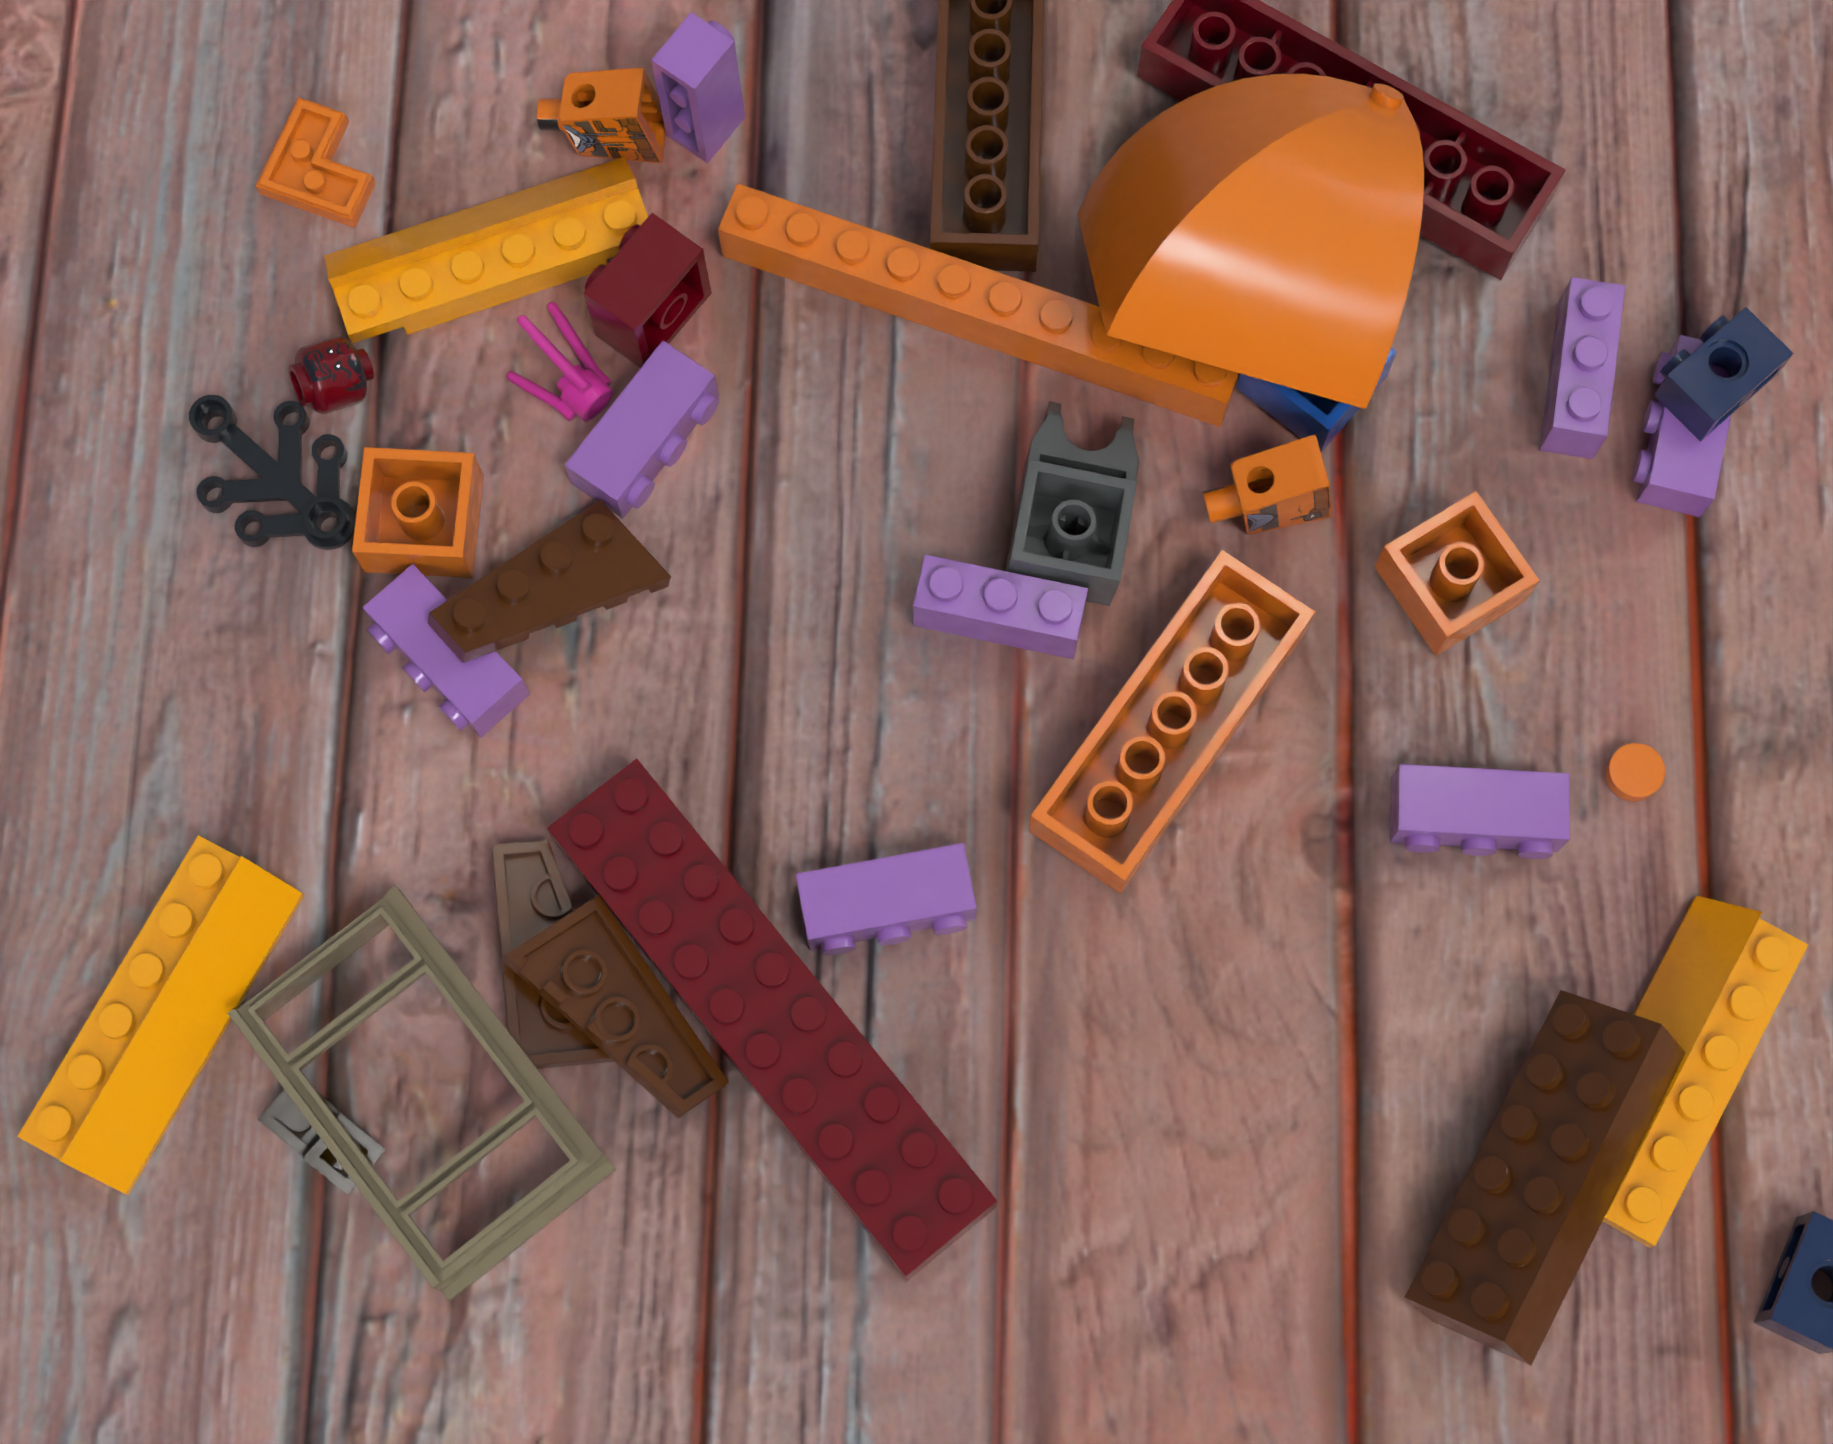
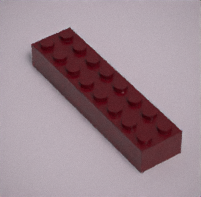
M1172 0L1141 46L1137 76L1180 101L1221 84L1270 74L1328 76L1373 88L1374 84H1384L1396 89L1404 96V100L1414 118L1423 151L1424 197L1419 235L1499 280H1502L1551 202L1566 171L1564 168L1260 0Z

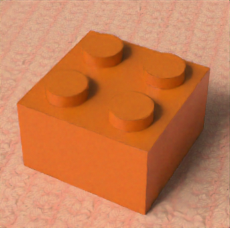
M364 447L352 552L364 572L401 574L414 564L424 576L473 578L484 474L474 453Z
M1477 491L1385 545L1374 566L1435 656L1527 601L1540 581Z

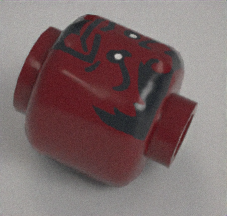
M333 337L301 347L296 353L295 364L288 367L291 385L299 403L302 406L310 405L315 412L320 414L331 413L361 403L367 394V381L374 379L373 367L367 352L363 348L356 350L351 342L344 337Z

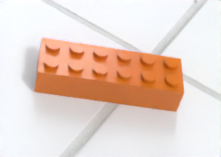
M1222 550L1030 816L1028 831L1121 895L1306 634L1316 611Z

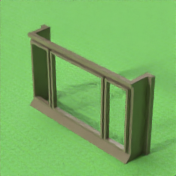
M395 884L380 901L237 1010L234 1008L227 1013L431 1287L441 1291L450 1302L616 1171L610 1160L590 1138ZM390 925L414 959L292 1053L288 1054L264 1021ZM427 973L520 1094L524 1102L398 1200L301 1070ZM537 1117L570 1161L443 1260L411 1218V1215Z

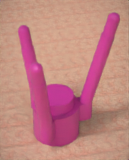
M549 302L547 308L585 370L580 365L573 366L525 315L518 316V324L564 373L557 384V388L562 392L561 397L514 371L507 373V379L521 387L524 391L556 408L568 421L573 420L577 415L584 422L597 416L609 404L614 395V391L609 387L612 381L599 369L555 302Z

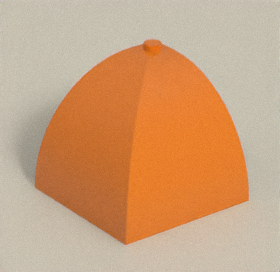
M1270 74L1243 78L1190 96L1163 111L1141 127L1112 156L1088 190L1077 213L1106 335L1366 409L1377 386L1398 329L1416 258L1424 197V163L1420 135L1414 118L1404 100V96L1396 89L1384 84H1374L1373 88L1328 76L1309 74Z

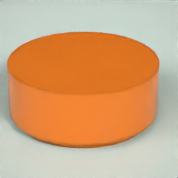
M1630 743L1620 747L1610 757L1605 768V779L1610 790L1619 798L1631 802L1643 801L1651 797L1661 787L1665 778V765L1661 756L1650 746L1641 743Z

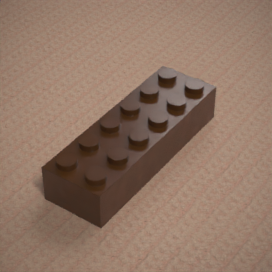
M938 0L930 249L994 271L1036 272L1039 231L1044 0Z
M1560 990L1405 1295V1298L1432 1322L1530 1366L1532 1365L1685 1055L1683 1049L1662 1024Z

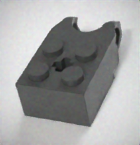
M1049 401L1044 423L1033 437L1025 460L1005 571L1088 588L1087 602L1110 606L1121 580L1137 485L1136 478L1139 458L1133 438V418L1122 416L1120 427L1117 429L1114 440L1107 447L1097 451H1086L1076 447L1068 440L1064 432L1061 403ZM1064 531H1069L1072 533V535L1067 534Z

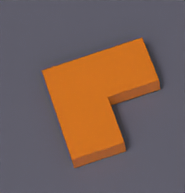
M298 97L255 186L259 194L355 228L376 182L371 174L331 161L349 124L346 113Z

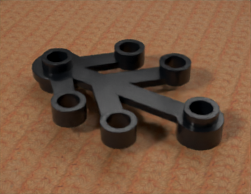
M206 395L193 403L189 411V422L197 435L210 443L222 442L262 478L225 481L217 476L205 478L197 487V498L204 508L212 513H221L226 511L232 503L288 501L300 512L274 516H263L262 513L254 510L243 512L235 521V532L245 545L259 547L272 537L305 536L314 547L323 550H333L342 547L352 538L356 516L350 505L340 499V468L344 466L348 457L347 450L340 438L335 435L326 434L317 438L312 445V455L319 466L317 497L302 485V435L308 430L310 419L300 403L285 401L274 412V422L279 429V463L236 426V414L224 398L218 395ZM288 414H300V419L295 425L286 426L283 424L284 418ZM215 417L224 418V423L214 430L208 429V423L211 419ZM329 446L338 447V453L334 458L329 460L321 458V453L325 448ZM212 489H224L223 495L219 500L214 502L207 501V495ZM326 519H338V525L334 530L330 532L321 530V525ZM252 522L262 523L261 530L256 535L247 536L244 534L248 524Z

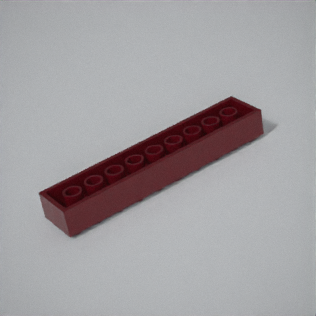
M637 758L547 827L557 846L594 892L600 895L614 917L906 1281L911 1279L996 1208L997 1199Z

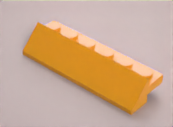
M622 157L324 255L328 280L333 288L347 334L353 344L404 327L407 335L590 275L599 265H607L606 259L612 258L618 253L620 242L625 233L635 224L641 226L648 218V214L638 190L636 178L626 158Z
M198 835L17 1137L59 1159L60 1162L129 1195L232 1019L227 1013L234 1008L237 1010L305 895L246 858L239 857Z
M1697 895L1690 903L1633 1013L1634 1015L1662 1024L1683 1049L1685 1055L1603 1219V1222L1649 1248L1657 1244L1808 947V944L1762 920L1760 917L1763 912Z

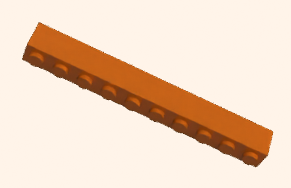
M738 183L718 228L722 256L1218 427H1222L1239 381L1240 373L1107 336L1100 307Z

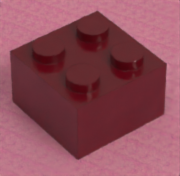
M651 213L641 226L635 224L625 233L620 242L618 253L607 265L601 264L594 269L586 281L583 294L595 335L641 368L662 341L669 344L712 292L703 248L657 215Z

